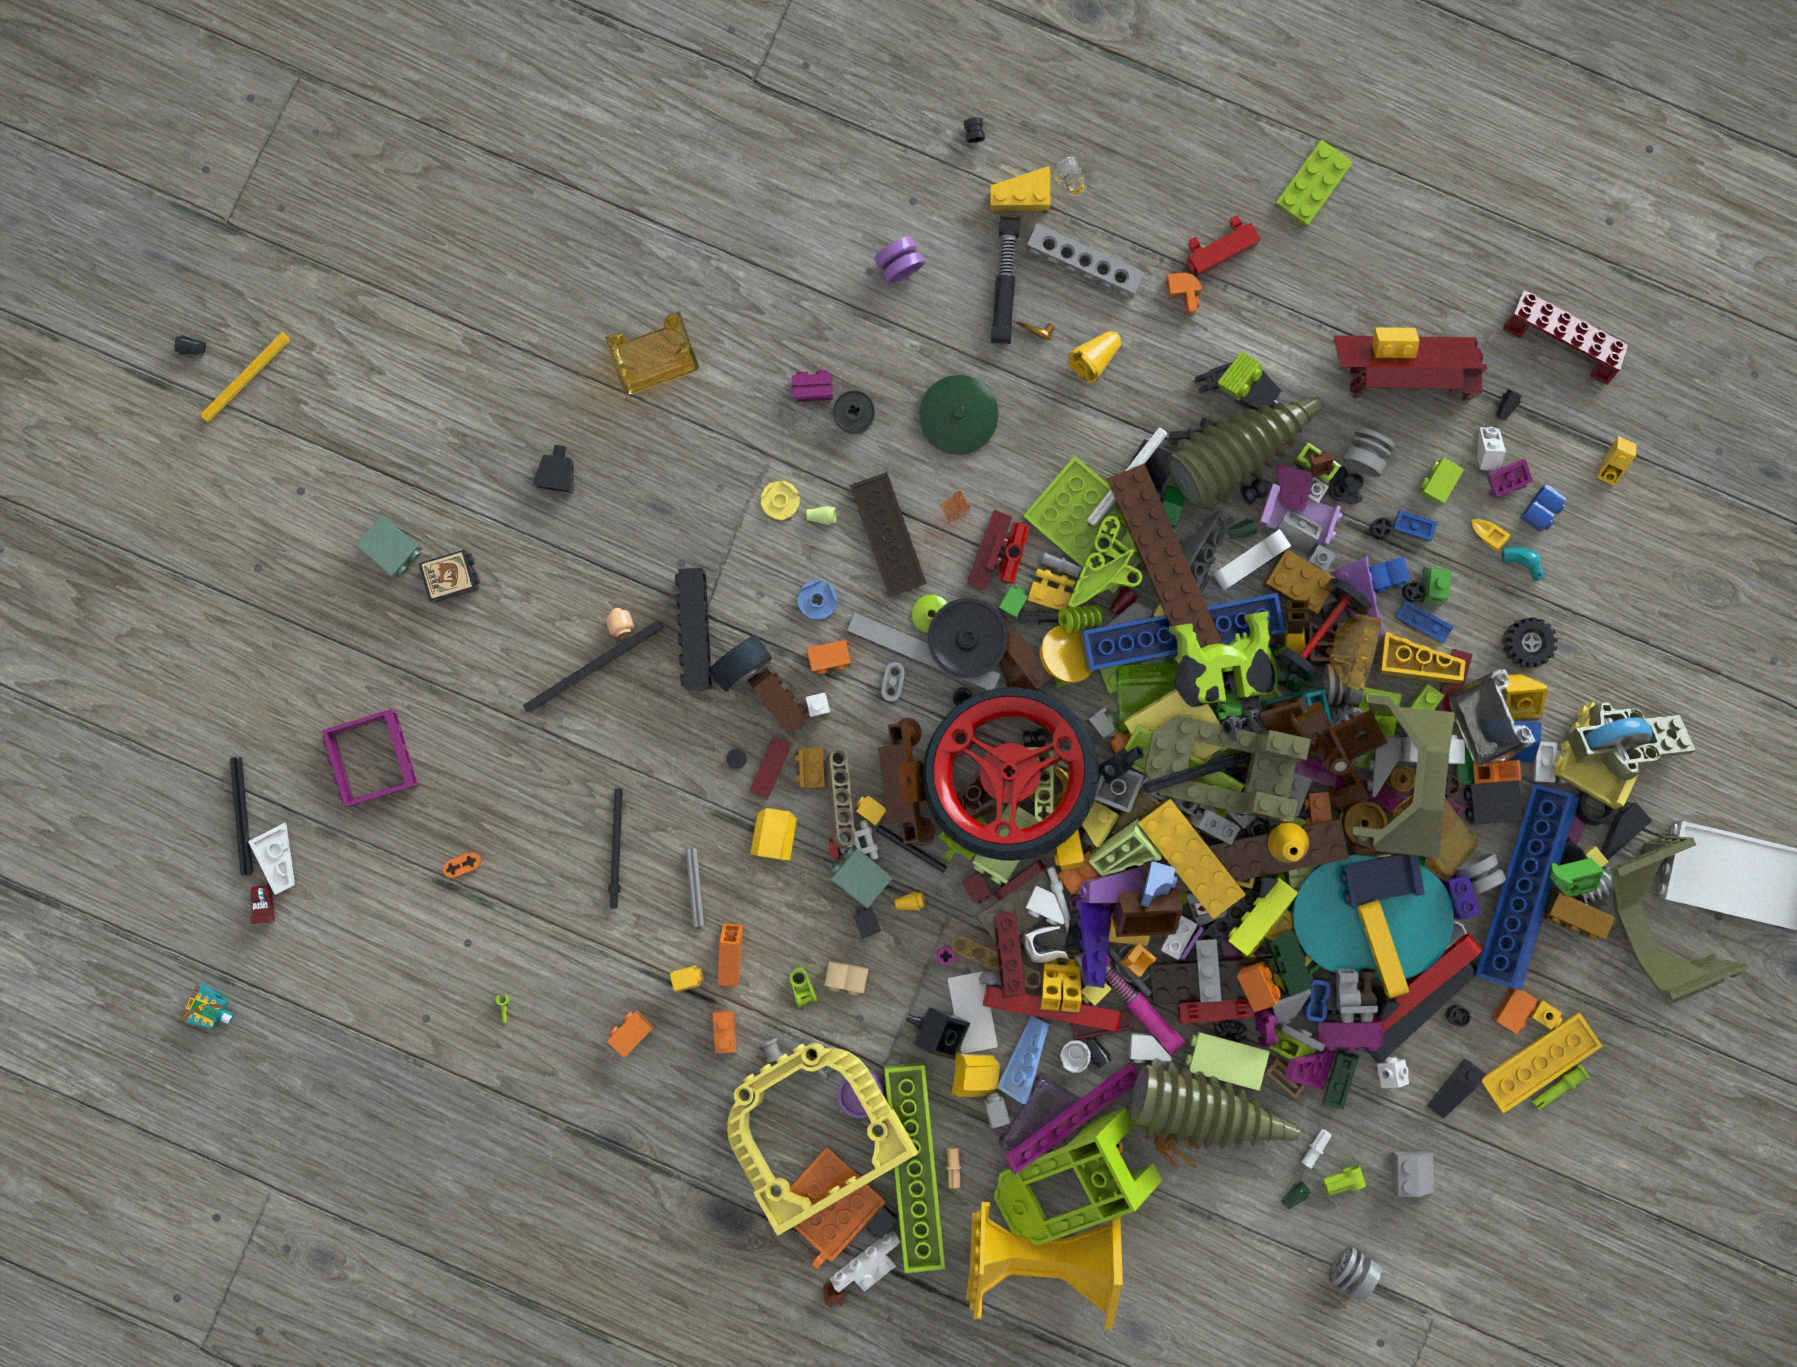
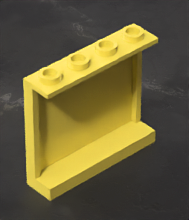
M1177 689L1167 693L1124 721L1131 734H1133L1138 724L1153 732L1176 716L1222 725L1209 704L1191 707L1185 703ZM1193 740L1191 754L1206 762L1213 757L1212 754L1216 751L1222 752L1228 748Z
M1594 702L1586 706L1583 705L1577 714L1579 718L1571 726L1570 733L1578 727L1589 726V709L1595 705ZM1566 739L1561 747L1563 750L1561 755L1554 761L1553 766L1555 768L1552 774L1588 793L1611 808L1617 809L1624 806L1638 775L1626 781H1619L1604 764H1577L1570 744Z

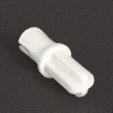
M1322 1129L1314 1142L1309 1144L1310 1148L1301 1162L1312 1169L1320 1154L1324 1153L1323 1149L1332 1135Z

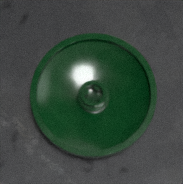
M953 375L937 381L927 390L920 405L919 420L925 437L933 446L949 454L963 455L980 449L990 440L998 422V407L992 392L982 382L969 376Z

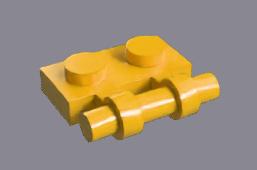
M1037 569L1035 576L1042 578L1041 584L1033 581L1027 601L1058 611L1062 608H1067L1071 593L1065 592L1064 589L1065 586L1073 588L1075 580L1069 579L1066 575L1060 576L1051 573V570L1045 569V571ZM1048 580L1059 583L1058 589L1047 586Z

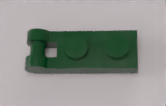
M1338 1049L1323 1104L1341 1110L1344 1109L1358 1063V1055L1353 1053L1351 1055L1346 1054L1344 1050ZM1343 1061L1349 1063L1348 1068L1342 1067Z

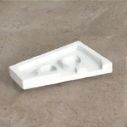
M286 823L248 841L275 895L295 886Z

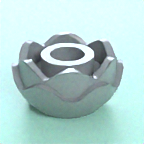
M984 971L979 977L981 985L1001 987L1000 974L997 972Z

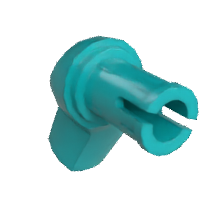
M1522 547L1502 548L1501 556L1503 562L1519 563L1527 567L1533 581H1540L1539 576L1542 579L1545 578L1546 575L1540 565L1541 557L1537 552Z

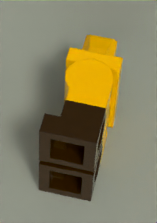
M1287 600V629H1285L1286 632L1284 633L1285 647L1298 654L1306 646L1304 628H1309L1308 600Z

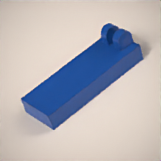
M1408 601L1404 602L1395 618L1442 645L1454 627Z

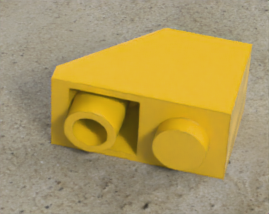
M1618 436L1608 450L1596 478L1615 486L1636 457L1637 444Z

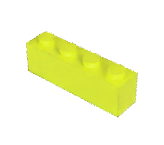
M1278 878V882L1265 898L1258 897L1253 904L1256 907L1252 912L1247 911L1241 918L1243 923L1240 927L1237 928L1235 926L1228 935L1230 937L1229 943L1249 957L1299 893L1282 879Z

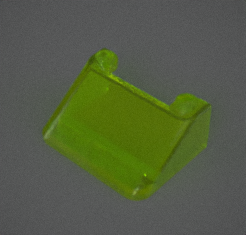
M1177 662L1125 664L1117 669L1116 706L1118 732L1129 731L1124 723L1126 718L1176 689Z

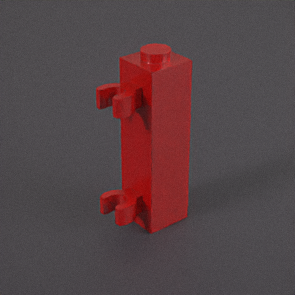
M1238 215L1232 217L1229 224L1234 232L1204 248H1201L1197 237L1189 240L1187 244L1193 252L1186 260L1189 272L1194 273L1195 277L1258 245L1261 238L1252 222L1243 227Z
M1248 999L1177 1003L1178 1020L1181 1024L1254 1018L1253 1013H1256L1253 1011Z

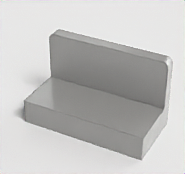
M1288 508L1274 533L1280 529L1291 545L1308 553L1317 542L1323 526Z

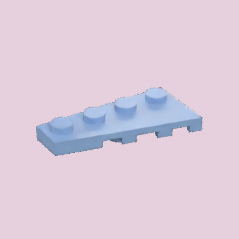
M1032 1015L997 1086L998 1089L1024 1105H1027L1049 1026L1048 1023Z

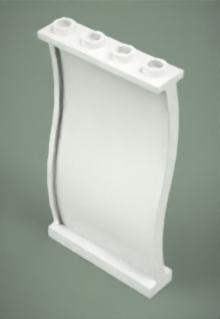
M1675 820V823L1671 826L1670 834L1678 837H1692L1696 846L1667 857L1666 863L1662 867L1663 878L1658 886V898L1797 931V848Z

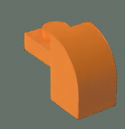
M1188 273L1168 274L1165 279L1168 299L1184 296L1186 315H1194L1197 308H1199V298L1195 295L1200 294L1202 291L1200 282Z
M1520 760L1473 764L1475 784L1522 780Z

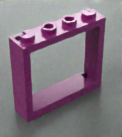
M389 709L322 730L324 740L322 742L329 752L327 759L330 766H333L334 769L333 780L339 786L340 793H338V796L345 807H351L418 786L396 710ZM386 719L405 783L353 798L335 735Z

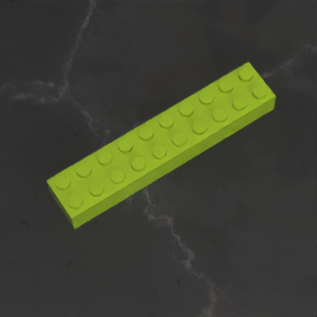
M925 1062L888 1065L884 1068L888 1105L891 1110L894 1109L918 1151L915 1156L894 1167L905 1273L945 1269Z

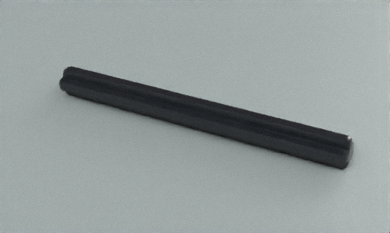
M1243 751L1147 781L1143 784V789L1147 794L1249 762L1251 755Z
M241 757L230 758L240 874L251 875L253 869L251 848L248 842L250 838L243 763Z

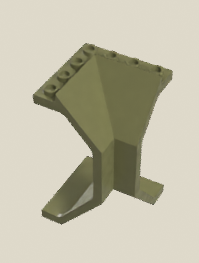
M1368 695V706L1374 715L1396 717L1416 746L1418 759L1412 804L1383 829L1354 827L1353 836L1361 846H1374L1376 851L1439 858L1455 712L1397 707L1390 697Z
M1660 836L1644 843L1640 856L1610 868L1614 909L1637 963L1668 1005L1724 983V978L1740 976L1743 974L1742 971L1749 968L1747 964L1716 958L1715 954L1688 963L1658 949L1639 901L1664 858L1696 846L1692 837Z

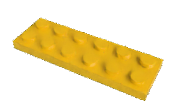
M1171 798L1138 822L1143 831L1169 864L1175 868L1176 873L1213 919L1246 895Z
M1576 1012L1560 1023L1557 1028L1554 1027L1489 1071L1481 1083L1501 1113L1504 1114L1603 1046L1581 1013Z

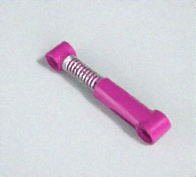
M1107 955L1106 982L1109 981V984H1112L1111 987H1114L1113 990L1116 989V992H1119L1118 995L1121 994V998L1123 997V1000H1126L1125 1006L1155 1037L1162 1048L1172 1056L1185 1043V1040L1166 1022L1140 992L1136 993V991H1133L1134 988H1131V985L1126 983L1127 981L1124 980V977L1119 975L1117 969L1112 967L1111 959Z

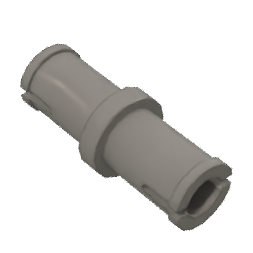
M1045 552L1041 564L1054 568L1059 573L1064 572L1078 578L1082 566L1068 562L1064 557L1061 559Z

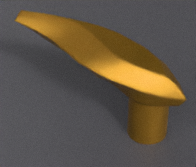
M1017 322L1023 328L1045 340H1051L1050 334L1055 329V326L1051 323L1045 329L1023 322Z

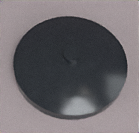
M961 598L951 601L935 614L930 623L928 631L930 653L939 667L953 676L974 678L990 672L1001 661L1007 648L1008 634L1003 618L994 607L982 600Z

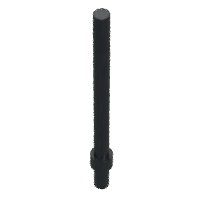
M615 788L611 884L608 885L611 909H618V893H620L621 887L619 884L623 789Z

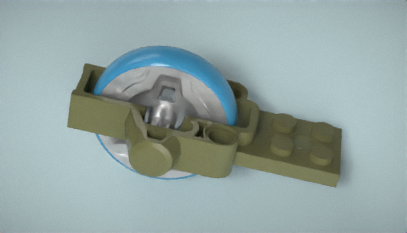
M1608 702L1597 704L1589 709L1590 721L1588 727H1578L1566 736L1577 764H1604L1619 781H1626L1636 777L1639 774V770L1648 768L1660 757L1691 754L1696 750L1680 715L1645 719L1642 712L1638 709L1615 710Z

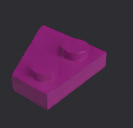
M1277 463L1275 467L1279 486H1281L1283 506L1304 512L1313 481L1312 473Z

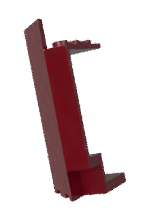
M1334 336V345L1340 367L1350 368V373H1353V381L1350 383V392L1353 393V399H1357L1369 388L1449 389V393H1463V400H1472L1482 393V372L1488 368L1486 364H1482L1484 357L1481 349L1477 348L1478 340L1476 337H1418L1420 342L1416 358H1376L1372 346L1374 336Z

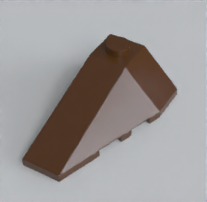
M1003 615L1002 618L1007 628L1008 642L1000 665L1007 687L1036 690L1053 677L1047 673L1042 662L1005 615Z
M980 767L974 777L964 785L963 790L957 795L965 811L974 819L997 809L996 800L990 797L982 786Z

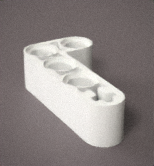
M1279 529L1212 575L1224 591L1291 545Z

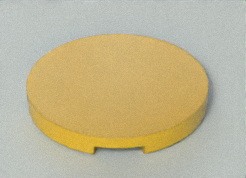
M1057 626L1047 632L1043 638L1039 650L1042 665L1050 676H1054L1065 684L1079 683L1093 672H1087L1079 634L1082 631L1073 632L1072 630L1071 633H1067L1064 627Z

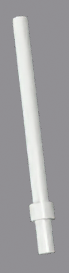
M1055 866L1047 868L1051 880L1050 887L1052 892L1055 893L1068 933L1071 917L1062 892L1064 888L1061 880L1058 879ZM1075 956L1077 965L1081 966L1080 975L1083 981L1082 958Z

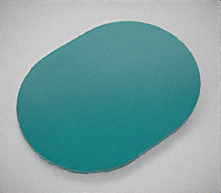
M1348 854L1349 859L1316 866L1303 883L1300 884L1297 890L1299 894L1294 898L1292 923L1300 946L1313 961L1329 971L1336 973V969L1354 968L1359 976V969L1371 968L1376 970L1375 978L1380 979L1358 909H1352L1344 902L1343 892L1346 891L1344 884L1340 881L1339 873L1342 872L1341 866L1383 857ZM1421 865L1420 869L1425 895L1416 896L1412 893L1378 900L1405 978L1425 971L1442 956L1450 942L1454 927L1453 905L1445 886L1437 876Z

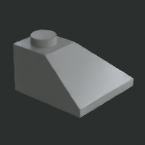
M1105 766V771L1109 775L1115 774L1112 766ZM1128 770L1122 776L1111 782H1106L1101 774L1094 801L1130 813L1145 776Z
M1310 989L1293 996L1287 995L1286 992L1281 993V998L1277 1005L1269 1007L1271 1015H1276L1277 1024H1288L1292 1021L1291 1018L1297 1016L1311 994Z

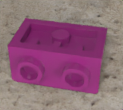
M1520 459L1486 474L1491 487L1488 490L1489 494L1497 498L1509 495L1510 491L1527 487L1528 483L1533 482L1526 459Z

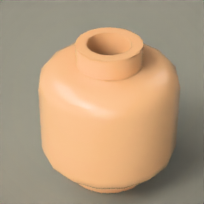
M621 608L611 610L605 619L610 635L617 639L629 637L634 629L630 613L626 610H621Z

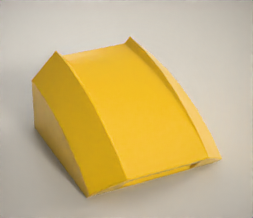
M765 808L758 812L750 854L791 860L797 818L791 812Z
M956 1053L954 1083L951 1094L959 1097L986 1096L998 1089L1000 1063L993 1055Z

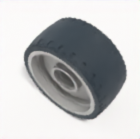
M753 635L717 660L709 668V671L717 684L725 692H728L753 676L772 657L764 644Z

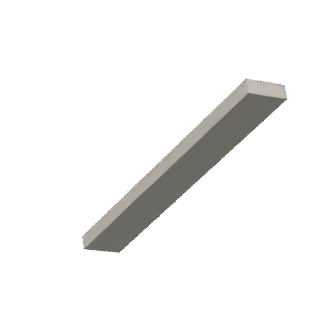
M854 613L847 629L848 632L947 673L933 659L928 643L858 613ZM991 670L979 677L957 678L988 691L995 689L1001 674Z

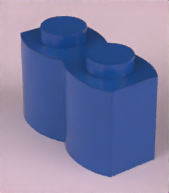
M1547 484L1543 485L1520 519L1539 532L1544 529L1548 530L1554 522L1552 518L1555 513L1559 514L1566 504L1563 502L1566 497Z
M1404 557L1369 566L1373 579V590H1375L1376 594L1387 591V587L1394 585L1395 588L1405 586L1406 581L1411 580Z
M1313 978L1314 981L1311 982L1313 988L1310 989L1311 994L1302 1006V1014L1308 1020L1323 1022L1327 1015L1326 1001L1330 994V985L1325 980Z

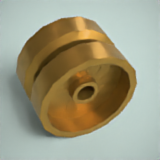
M1363 801L1344 808L1345 812L1339 811L1336 819H1341L1345 840L1352 844L1361 845L1353 836L1354 827L1383 829L1387 826L1384 811L1373 802Z

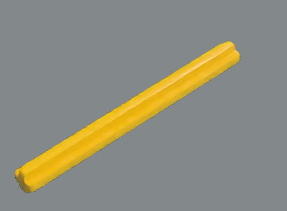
M280 333L200 414L205 421L210 422L290 342V338L285 333Z

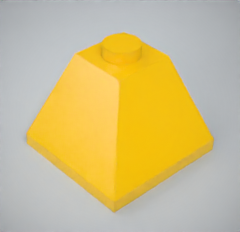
M1522 674L1501 676L1498 692L1502 720L1510 721L1542 717L1548 689L1547 685Z

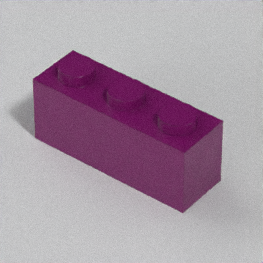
M1342 1020L1318 1022L1319 1042L1325 1044V1050L1327 1051L1338 1050V1047H1345L1346 1051H1356L1358 1047H1366V1051H1378V1048L1384 1045L1383 1022L1381 1020H1373L1372 1022L1354 1020L1352 1023H1343Z

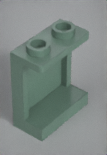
M383 515L356 544L359 549L395 578L401 577L408 568L406 566L420 556V550L422 549Z
M853 845L843 852V858L838 863L836 862L831 866L828 876L868 909L893 877Z

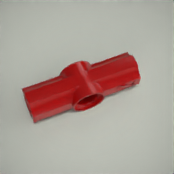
M1013 522L998 580L1010 584L1015 583L1030 526ZM1015 548L1019 551V556L1012 558L1009 556L1008 551Z

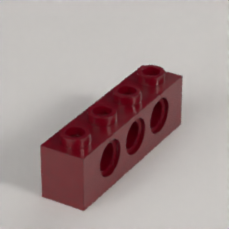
M1016 913L996 914L993 917L1002 998L1022 996L1026 994L1017 916Z

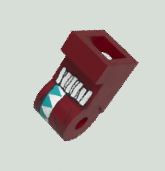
M269 885L252 886L250 891L252 901L251 924L275 921L271 887Z

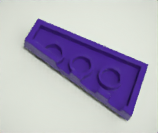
M1076 901V909H1079L1080 919H1077L1078 927H1081L1082 933L1080 948L1083 949L1084 957L1081 959L1084 985L1105 988L1111 907Z

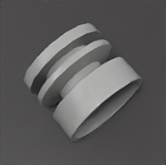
M1358 428L1355 433L1356 437L1352 439V443L1356 447H1349L1342 460L1356 471L1372 477H1381L1387 465L1383 459L1391 457V452L1394 451L1396 445L1392 440L1376 431Z
M1331 663L1324 664L1320 686L1326 691L1328 705L1332 703L1339 705L1342 696L1346 705H1360L1362 703L1364 673L1360 663H1346L1343 672L1339 663H1335L1334 666Z
M1349 1246L1336 1259L1328 1279L1331 1284L1337 1285V1288L1340 1290L1346 1289L1349 1296L1358 1302H1362L1369 1297L1376 1287L1381 1276L1382 1266L1370 1258L1364 1259V1254L1357 1252L1355 1248Z

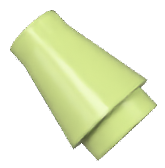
M825 506L807 509V521L826 525L836 523V508Z

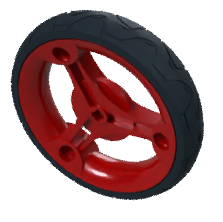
M1005 687L984 691L956 706L946 715L933 733L926 750L923 765V786L926 801L935 821L954 842L966 850L979 856L1003 861L1025 860L1037 857L1057 848L1068 840L1087 817L1096 796L1099 780V766L1095 746L1081 720L1068 707L1055 698L1039 691L1019 687ZM1001 718H1024L1032 720L1048 729L1053 734V742L1034 750H1029L1025 746L1015 743H1006L994 748L975 738V730L988 722ZM959 737H966V741L963 744L957 743ZM974 744L988 753L984 759L970 751ZM1063 744H1069L1071 746V748L1066 752L1060 750V747ZM1053 750L1056 751L1057 755L1043 762H1038V757ZM965 754L981 766L980 780L987 794L996 800V821L987 826L975 820L965 811L955 793L953 785L954 760ZM1060 761L1068 765V783L1059 805L1041 822L1028 828L1020 829L1015 824L1018 805L1035 792L1040 782L1041 773ZM1009 770H1013L1014 775L1011 774V777H1008L1006 773H1009ZM1003 803L1011 804L1010 821L1002 820ZM1002 829H1009L1010 831L1006 837H1000L999 833Z

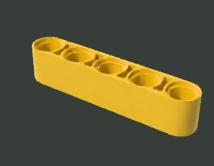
M1375 900L1357 906L1388 999L1409 993L1408 985L1379 901Z

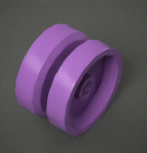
M906 237L888 245L874 257L877 266L885 269L883 277L887 284H893L909 277L925 264L921 253L915 252L917 246L912 237Z
M869 1071L885 1098L886 1090L883 1081L878 1075ZM844 1079L838 1088L837 1098L840 1107L851 1117H868L847 1079Z

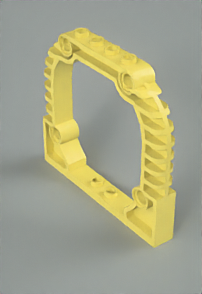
M812 1043L807 1046L801 1044L793 1049L794 1054L789 1057L787 1054H784L776 1059L777 1064L771 1067L768 1064L759 1069L761 1072L759 1075L754 1076L751 1074L744 1078V1084L736 1088L734 1092L736 1102L730 1110L727 1122L728 1140L738 1162L755 1189L753 1193L777 1236L918 1153L894 1109L891 1110L868 1068L858 1057L848 1051L837 1048H824L819 1043ZM810 1049H814L817 1052L816 1059L810 1056ZM824 1066H829L841 1072L847 1079L871 1121L867 1128L869 1138L875 1141L874 1155L871 1161L875 1168L859 1178L856 1175L845 1181L846 1185L840 1188L838 1185L828 1191V1196L812 1205L809 1198L791 1192L790 1185L786 1179L774 1177L753 1140L749 1128L750 1111L762 1103L764 1090L801 1068L813 1072ZM744 1089L748 1090L750 1094L749 1099L743 1096ZM876 1125H880L883 1128L882 1135L876 1132ZM775 1185L781 1188V1194L775 1192Z

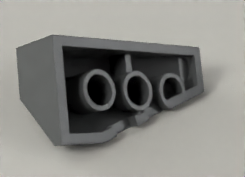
M1216 511L1181 547L1201 594L1209 582L1211 575H1208L1211 564H1215L1216 558L1214 554L1217 546H1220L1228 525L1227 520L1220 511Z

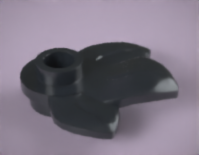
M1344 466L1340 467L1332 477L1333 484L1329 490L1330 497L1335 501L1345 500L1349 504H1356L1363 499L1358 490L1363 486L1364 479L1358 474L1349 475Z

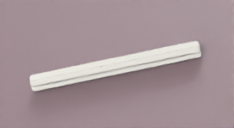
M1158 428L1125 471L1145 463L1166 437L1167 432L1162 428ZM1111 490L1087 519L1091 525L1096 526L1115 502Z

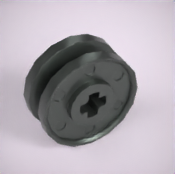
M857 390L841 394L835 401L833 408L834 420L838 427L844 432L851 434L862 433L867 430L873 423L875 416L874 404L871 398L864 392ZM851 408H855L856 411H860L857 412V416L849 414V412H851Z

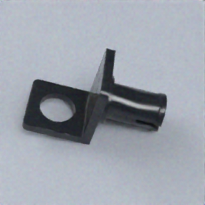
M1135 746L1129 751L1122 747L1113 757L1099 764V771L1106 782H1111L1125 774L1135 764L1134 761L1143 758V750L1139 746ZM1105 766H1112L1115 774L1109 775L1105 771Z

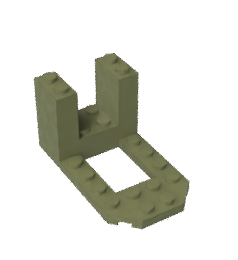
M1176 716L1152 732L1144 771L1148 778L1153 780L1187 769L1193 740L1251 753L1243 792L1194 781H1186L1158 790L1157 792L1162 796L1277 822L1294 821L1298 801L1288 799L1296 761L1307 760L1311 739L1272 730L1260 733L1240 730V741H1233L1230 734H1226L1223 731L1222 725Z

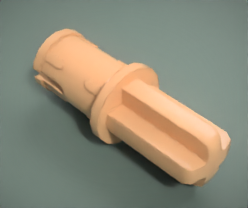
M959 1147L947 1148L948 1166H946L948 1170V1187L957 1189L960 1188V1169L962 1168L959 1165Z

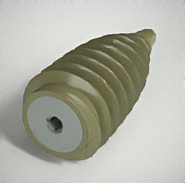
M1312 397L1297 403L1291 402L1287 406L1277 403L1273 406V409L1267 405L1259 406L1257 411L1248 408L1245 409L1243 415L1234 413L1229 417V421L1220 419L1215 427L1208 425L1204 427L1202 433H1192L1190 440H1179L1177 452L1168 457L1169 471L1177 488L1193 507L1201 508L1205 506L1209 510H1214L1215 498L1222 503H1226V491L1238 495L1240 491L1239 483L1250 487L1252 483L1251 474L1257 478H1262L1263 465L1270 469L1274 468L1273 456L1285 457L1284 446L1286 444L1294 446L1293 437L1298 432L1302 433V428L1309 421L1311 422V419L1322 410L1324 403L1320 397Z
M1157 1058L1149 1065H1143L1136 1077L1130 1099L1129 1120L1131 1125L1145 1128L1147 1138H1150L1156 1130L1160 1133L1161 1141H1164L1169 1133L1174 1134L1176 1144H1179L1184 1136H1188L1191 1146H1194L1199 1138H1203L1206 1148L1211 1146L1213 1140H1219L1220 1148L1224 1149L1228 1141L1234 1140L1236 1148H1239L1243 1141L1250 1140L1252 1146H1254L1256 1141H1293L1299 1137V1128H1296L1295 1125L1284 1121L1281 1117H1276L1269 1108H1260L1258 1099L1251 1098L1248 1101L1247 1094L1243 1089H1239L1234 1093L1230 1082H1225L1220 1086L1219 1080L1215 1076L1206 1080L1203 1072L1197 1071L1192 1075L1190 1069L1186 1066L1177 1071L1173 1062L1166 1064L1163 1068L1162 1062Z

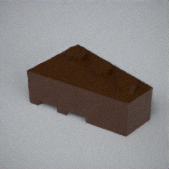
M1309 622V628H1305L1306 645L1320 626ZM1329 628L1306 660L1313 666H1324L1325 663H1331L1332 666L1335 663H1339L1340 666H1344L1346 663H1360L1362 667H1366L1371 662L1370 642L1348 634L1344 635L1335 632Z

